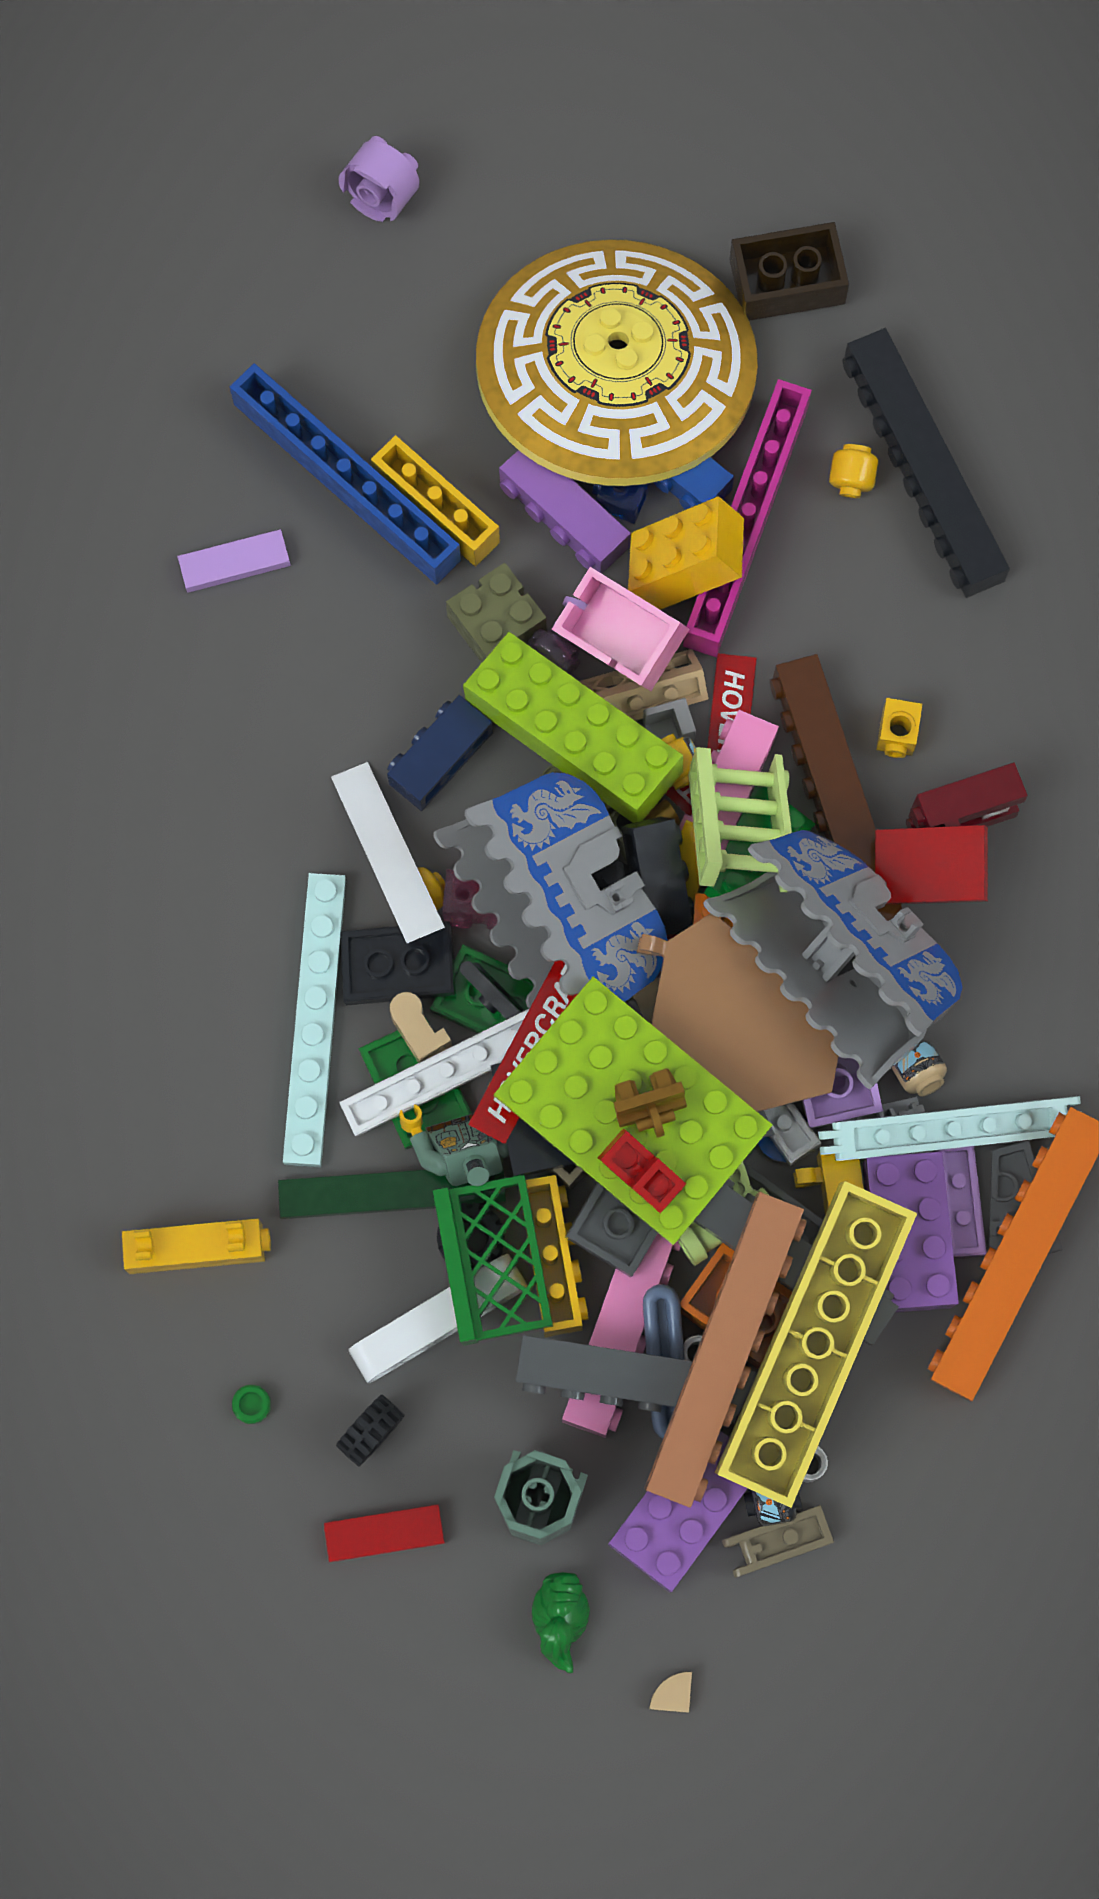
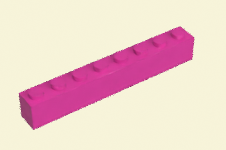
M780 379L776 383L731 505L744 518L742 578L697 596L686 626L690 630L683 640V647L717 658L806 416L812 392L810 389Z

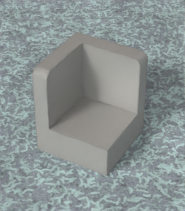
M686 698L650 707L643 711L642 721L644 728L658 738L662 739L674 733L676 739L689 737L693 743L695 742L696 729Z

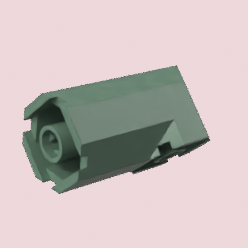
M513 1450L510 1463L503 1468L494 1496L511 1535L542 1546L571 1530L588 1475L580 1472L579 1478L575 1479L572 1473L573 1469L569 1468L566 1460L536 1450L521 1458V1452Z

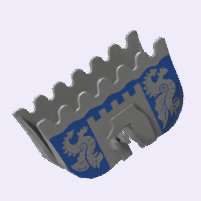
M552 772L543 775L500 797L469 807L465 810V820L434 832V838L440 847L445 849L456 847L461 851V858L454 864L453 871L455 876L461 881L474 880L479 884V891L473 896L471 902L473 909L480 914L493 913L497 916V924L490 931L491 942L498 947L512 946L515 949V957L508 964L509 974L514 979L528 978L533 982V990L526 998V1004L529 1009L554 962L559 960L563 961L567 966L566 973L560 978L559 986L561 991L569 996L578 994L594 976L625 1002L656 979L662 968L663 957L637 953V948L642 934L652 935L668 941L665 926L658 911L643 891L642 887L645 884L637 871L601 891L598 888L591 874L610 865L618 858L620 849L617 840L622 837V834L618 827L614 826L603 801L584 781L566 773Z
M807 830L751 844L748 848L749 853L759 862L775 865L778 873L766 872L751 883L717 897L708 898L703 902L704 907L712 915L726 917L732 921L731 937L741 945H751L757 949L756 965L766 973H777L782 977L783 983L780 986V991L783 996L793 1002L801 1001L807 1005L808 1012L805 1015L807 1022L815 1029H826L832 1033L834 1040L831 1042V1048L834 1053L844 1059H855L860 1067L856 1072L858 1079L866 1088L871 1089L888 1070L915 1048L924 1038L926 1030L941 1020L960 999L962 983L959 972L941 946L921 928L924 924L909 907L901 909L889 921L879 913L878 909L884 907L891 898V892L886 886L887 883L864 861L849 850ZM779 886L788 892H780ZM855 955V959L852 961L854 969L838 976L839 972Z

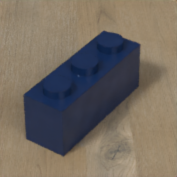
M460 695L453 702L446 701L435 715L436 721L428 729L426 727L421 728L412 739L411 743L413 746L404 755L399 753L387 768L389 771L387 773L389 785L421 812L493 734L492 721Z

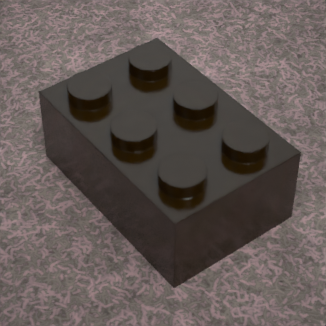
M835 222L732 239L729 261L738 301L749 321L846 303L849 281Z

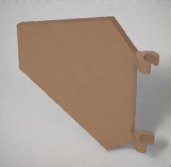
M710 913L669 941L652 935L642 934L639 938L637 953L663 957L651 1024L757 1112L832 1092L839 1057L831 1048L834 1036L830 1031L815 1029L807 1022L805 1017L808 1012L807 1005L801 1001L793 1002L783 996L780 991V986L783 983L782 977L777 973L762 971L755 963V957L758 955L757 949L751 945L737 943L730 935L731 927Z

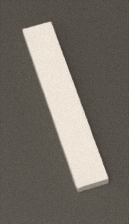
M529 1009L339 1102L354 1135L359 1136L398 1117L400 1110L404 1114L414 1109V1104L421 1106L490 1072V1065L501 1063Z

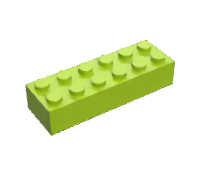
M510 632L505 635L463 684L466 701L560 771L584 781L597 793L603 802L632 823L643 821L683 773V755Z

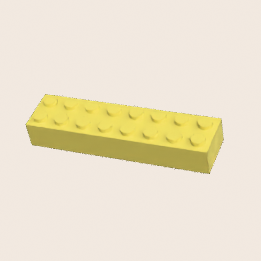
M846 1181L839 1183L714 1473L792 1508L917 1216L916 1212Z

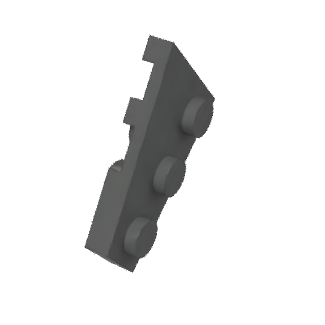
M1029 1140L992 1150L989 1247L995 1250L998 1249L1003 1239V1236L997 1234L1006 1214L1009 1213L1015 1216L1021 1204L1014 1199L1024 1179L1032 1182L1038 1171L1037 1168L1032 1166L1035 1159ZM1058 1235L1048 1254L1062 1251Z

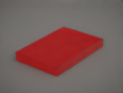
M985 825L875 830V873L885 880L886 886L891 892V898L885 905L988 902V827Z

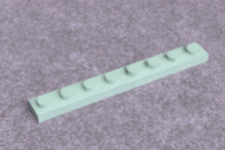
M309 873L283 1153L284 1165L321 1167L346 890L345 875Z

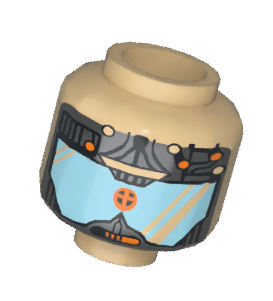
M920 1041L906 1057L892 1067V1070L907 1093L918 1094L922 1097L935 1092L944 1084L943 1078L947 1072V1067L931 1042Z

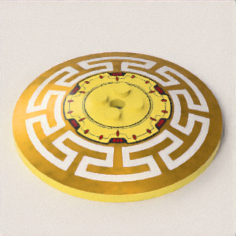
M599 240L574 244L550 252L526 265L507 281L491 301L483 317L476 345V374L480 394L490 417L507 440L525 456L552 472L571 479L607 486H630L662 481L680 475L714 455L735 434L744 420L754 394L758 368L756 342L750 322L735 296L717 277L695 261L677 252L648 243L628 240ZM613 340H622L627 346L622 349H614L609 343Z

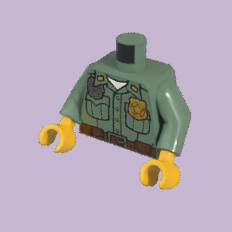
M413 1105L416 1116L413 1120L406 1119L402 1110H400L401 1128L412 1134L410 1141L421 1166L438 1176H445L452 1186H459L465 1183H469L472 1186H481L488 1181L489 1176L499 1174L504 1170L503 1158L509 1156L507 1142L503 1144L469 1126L468 1123L473 1114L425 1127L426 1131L423 1132L421 1129L423 1124L422 1111L418 1105Z

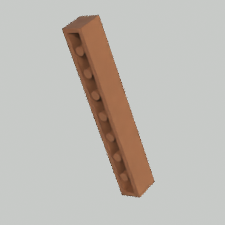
M762 1192L756 1194L644 1487L646 1491L691 1508L694 1500L701 1502L708 1484V1480L702 1478L708 1463L713 1465L716 1463L723 1442L717 1440L722 1425L730 1426L737 1405L731 1403L736 1388L744 1389L751 1368L745 1366L750 1351L758 1352L765 1334L764 1330L759 1329L764 1314L772 1315L779 1294L773 1292L778 1277L785 1279L793 1260L792 1256L787 1255L792 1240L799 1242L807 1223V1220L801 1218L804 1209Z

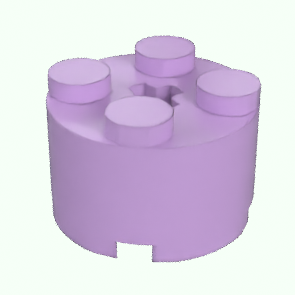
M373 136L362 145L339 175V186L343 194L346 190L349 191L353 197L350 203L365 216L383 222L386 217L393 221L419 188V177L416 172L418 163L410 154H401L398 150L388 145L381 137Z

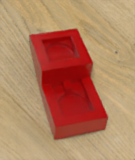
M622 1129L597 1157L660 1214L686 1185L681 1178L659 1158L649 1152L625 1129Z

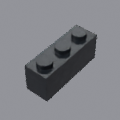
M661 816L621 825L629 875L636 871L645 884L642 889L658 911L665 926L666 935L684 931L692 926L694 903L687 894L686 882L689 879V872L685 861L681 859L679 846L682 845L683 838L679 825L675 824V819Z

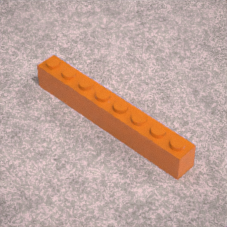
M1070 1107L1066 1115L1058 1113L1049 1133L1055 1135L1049 1149L1041 1146L1032 1164L1033 1167L1038 1169L1032 1182L1024 1179L1014 1199L1021 1203L1015 1216L1009 1213L1006 1214L997 1234L1003 1236L998 1249L995 1250L989 1247L980 1265V1268L986 1270L980 1284L974 1281L971 1282L962 1300L969 1304L963 1317L961 1318L957 1315L953 1317L945 1333L946 1336L951 1338L945 1352L937 1349L927 1368L933 1372L931 1381L970 1402L973 1401L1099 1155V1121L1073 1107Z

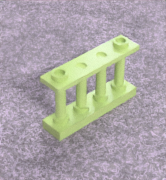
M696 747L688 776L699 886L714 887L719 872H724L725 869L778 873L775 865L759 862L753 856L727 854L726 850L721 849L722 840L763 842L792 833L787 798L789 771L784 770L782 755H774L769 772L718 768L717 764H712L711 748ZM716 783L767 787L769 800L721 796L720 792H715ZM719 811L771 815L772 829L724 825L723 821L718 820ZM779 886L780 892H788Z

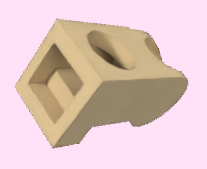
M402 992L392 999L390 1013L393 1023L418 1063L452 1047V1041L444 1028L434 1033L423 1016L421 1001L415 994Z

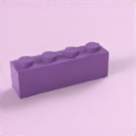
M519 450L499 467L500 487L503 492L511 499L518 498L525 505L526 512L534 521L538 523L542 521L551 529L552 537L560 545L565 546L567 544L576 552L577 560L586 569L592 567L602 574L630 547L631 533L573 479L552 472L537 464Z

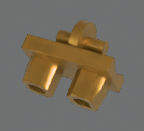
M667 1068L654 1072L649 1076L653 1088L652 1091L639 1094L635 1081L631 1080L615 1085L616 1102L613 1103L620 1128L636 1123L639 1132L653 1128L657 1138L665 1136L662 1124L675 1121L674 1111L687 1107L682 1082L676 1083V1080Z

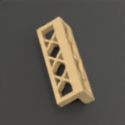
M692 649L673 655L652 691L644 688L617 670L579 681L634 721L643 719V711L650 707L686 698L688 705L709 699L703 668ZM689 663L688 666H684V667H681V668H674V667H677V666H680V665H684V664ZM617 685L615 687L605 688L607 686Z

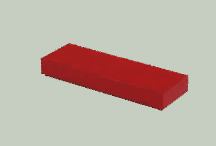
M439 1504L324 1523L329 1562L445 1544Z

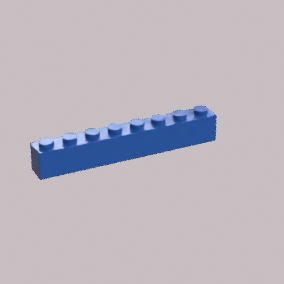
M255 363L229 386L233 403L242 413L436 585L461 561L460 544Z

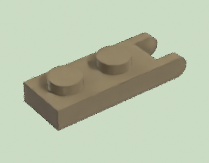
M821 1505L797 1513L795 1520L791 1522L760 1526L724 1539L722 1543L724 1548L733 1547L737 1543L740 1545L747 1565L739 1566L732 1570L736 1578L832 1544L834 1541Z

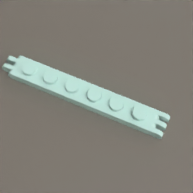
M1080 1096L832 1122L833 1130L818 1132L819 1140H834V1145L820 1147V1155L835 1154L836 1161L1055 1137L1049 1131L1058 1113L1066 1115L1068 1112L1067 1105L1075 1106L1081 1104Z

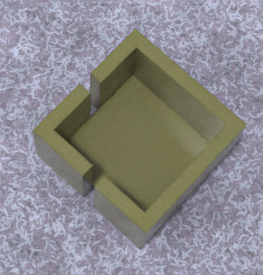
M505 562L478 580V589L471 584L446 601L448 619L481 663L508 632L527 645L547 633V617L529 593L524 595V587Z

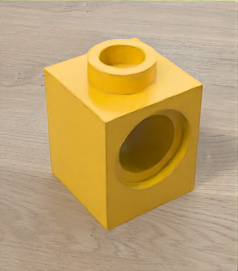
M886 698L882 710L876 750L884 751L885 755L893 758H904L906 755L912 756L917 744L923 704ZM901 725L907 730L908 734L897 736L892 733L890 727Z

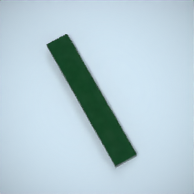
M427 1170L278 1180L280 1219L434 1209L436 1206L433 1190L447 1187L454 1189L471 1184L465 1183L459 1186H452L445 1176H438ZM504 1170L499 1174L489 1176L487 1182L504 1179ZM505 1188L502 1189L495 1200L498 1204L506 1203ZM495 1190L482 1193L490 1198ZM476 1194L459 1197L460 1204H473V1202L480 1205L486 1204V1201Z

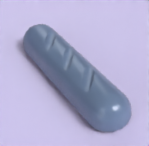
M654 1285L646 1291L643 1297L646 1354L685 1360L681 1306L678 1293L668 1285ZM662 1405L661 1412L651 1411L653 1429L662 1439L675 1409L673 1406Z

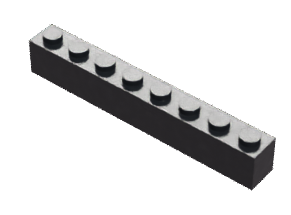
M883 328L847 343L845 357L842 359L844 370L849 378L854 377L859 387L857 392L860 402L864 408L869 407L874 417L873 426L877 435L880 438H885L889 446L888 455L891 463L895 468L899 467L905 477L903 478L905 490L909 497H915L920 507L918 512L923 525L926 528H931L935 536L934 545L936 551L942 559L946 558L951 568L949 573L954 586L957 589L961 588L965 597L968 598L1005 582L1010 568L887 329Z

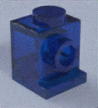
M649 483L630 486L595 484L592 494L597 495L596 502L608 513L635 524L648 497ZM615 487L624 492H616L613 488Z

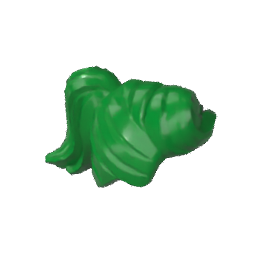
M560 1572L550 1574L543 1580L542 1587L536 1592L533 1600L532 1620L536 1632L541 1638V1653L555 1667L571 1674L573 1673V1662L570 1654L571 1643L579 1639L584 1633L588 1624L590 1608L588 1599L582 1592L583 1585L580 1584L577 1574Z

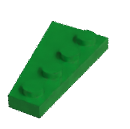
M755 786L749 799L769 800L767 787ZM788 803L792 833L801 830L811 832L816 824ZM742 813L736 826L772 829L771 815ZM729 840L725 850L727 854L752 856L748 848L751 844L758 842ZM725 869L724 872H719L715 886H707L704 894L709 898L723 895L751 883L766 872Z

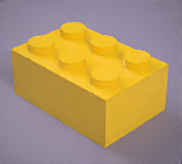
M718 496L631 532L628 590L661 610L742 578L744 518Z

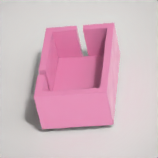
M590 567L573 594L588 604L585 610L568 602L552 630L634 682L652 691L690 629Z

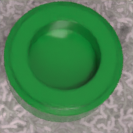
M246 1385L241 1387L233 1396L232 1410L240 1421L246 1424H258L269 1415L271 1399L268 1393L260 1386Z

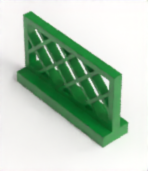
M525 1175L489 1181L481 1186L469 1185L454 1189L447 1187L433 1190L460 1343L466 1346L483 1340L553 1327ZM519 1186L521 1200L512 1213L495 1202L503 1188ZM495 1190L490 1198L482 1193ZM476 1194L486 1201V1204L475 1220L462 1212L459 1197ZM491 1205L509 1216L497 1235L479 1224ZM522 1207L525 1221L517 1217ZM463 1219L471 1224L466 1232ZM514 1220L525 1227L528 1238L519 1250L501 1239ZM476 1228L494 1239L482 1257H479L468 1248L467 1240ZM498 1243L516 1254L504 1273L486 1262ZM529 1245L532 1259L524 1254ZM470 1256L478 1261L473 1270ZM520 1258L534 1266L535 1276L526 1288L509 1277V1274ZM483 1265L500 1276V1279L489 1295L475 1287L474 1278ZM505 1280L523 1292L511 1311L493 1299ZM536 1283L539 1297L531 1292ZM477 1294L485 1299L480 1308ZM530 1296L541 1304L543 1320L526 1322L515 1313L526 1297ZM490 1303L507 1314L499 1328L483 1331L481 1315ZM512 1318L521 1323L507 1326Z

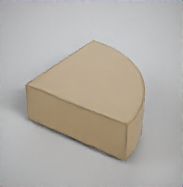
M692 1672L678 1673L664 1680L654 1692L649 1709L689 1713Z

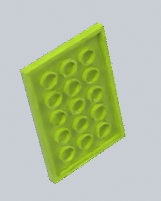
M594 976L494 1093V1097L672 1245L677 1242L772 1126L768 1120ZM666 1068L670 1070L676 1083L682 1082L687 1107L674 1111L675 1121L662 1124L665 1136L657 1138L653 1128L639 1132L636 1123L622 1128L619 1127L613 1103L616 1102V1084L631 1080L635 1081L639 1094L652 1091L653 1088L649 1076ZM622 1129L628 1131L649 1152L659 1158L686 1183L661 1214L597 1158Z

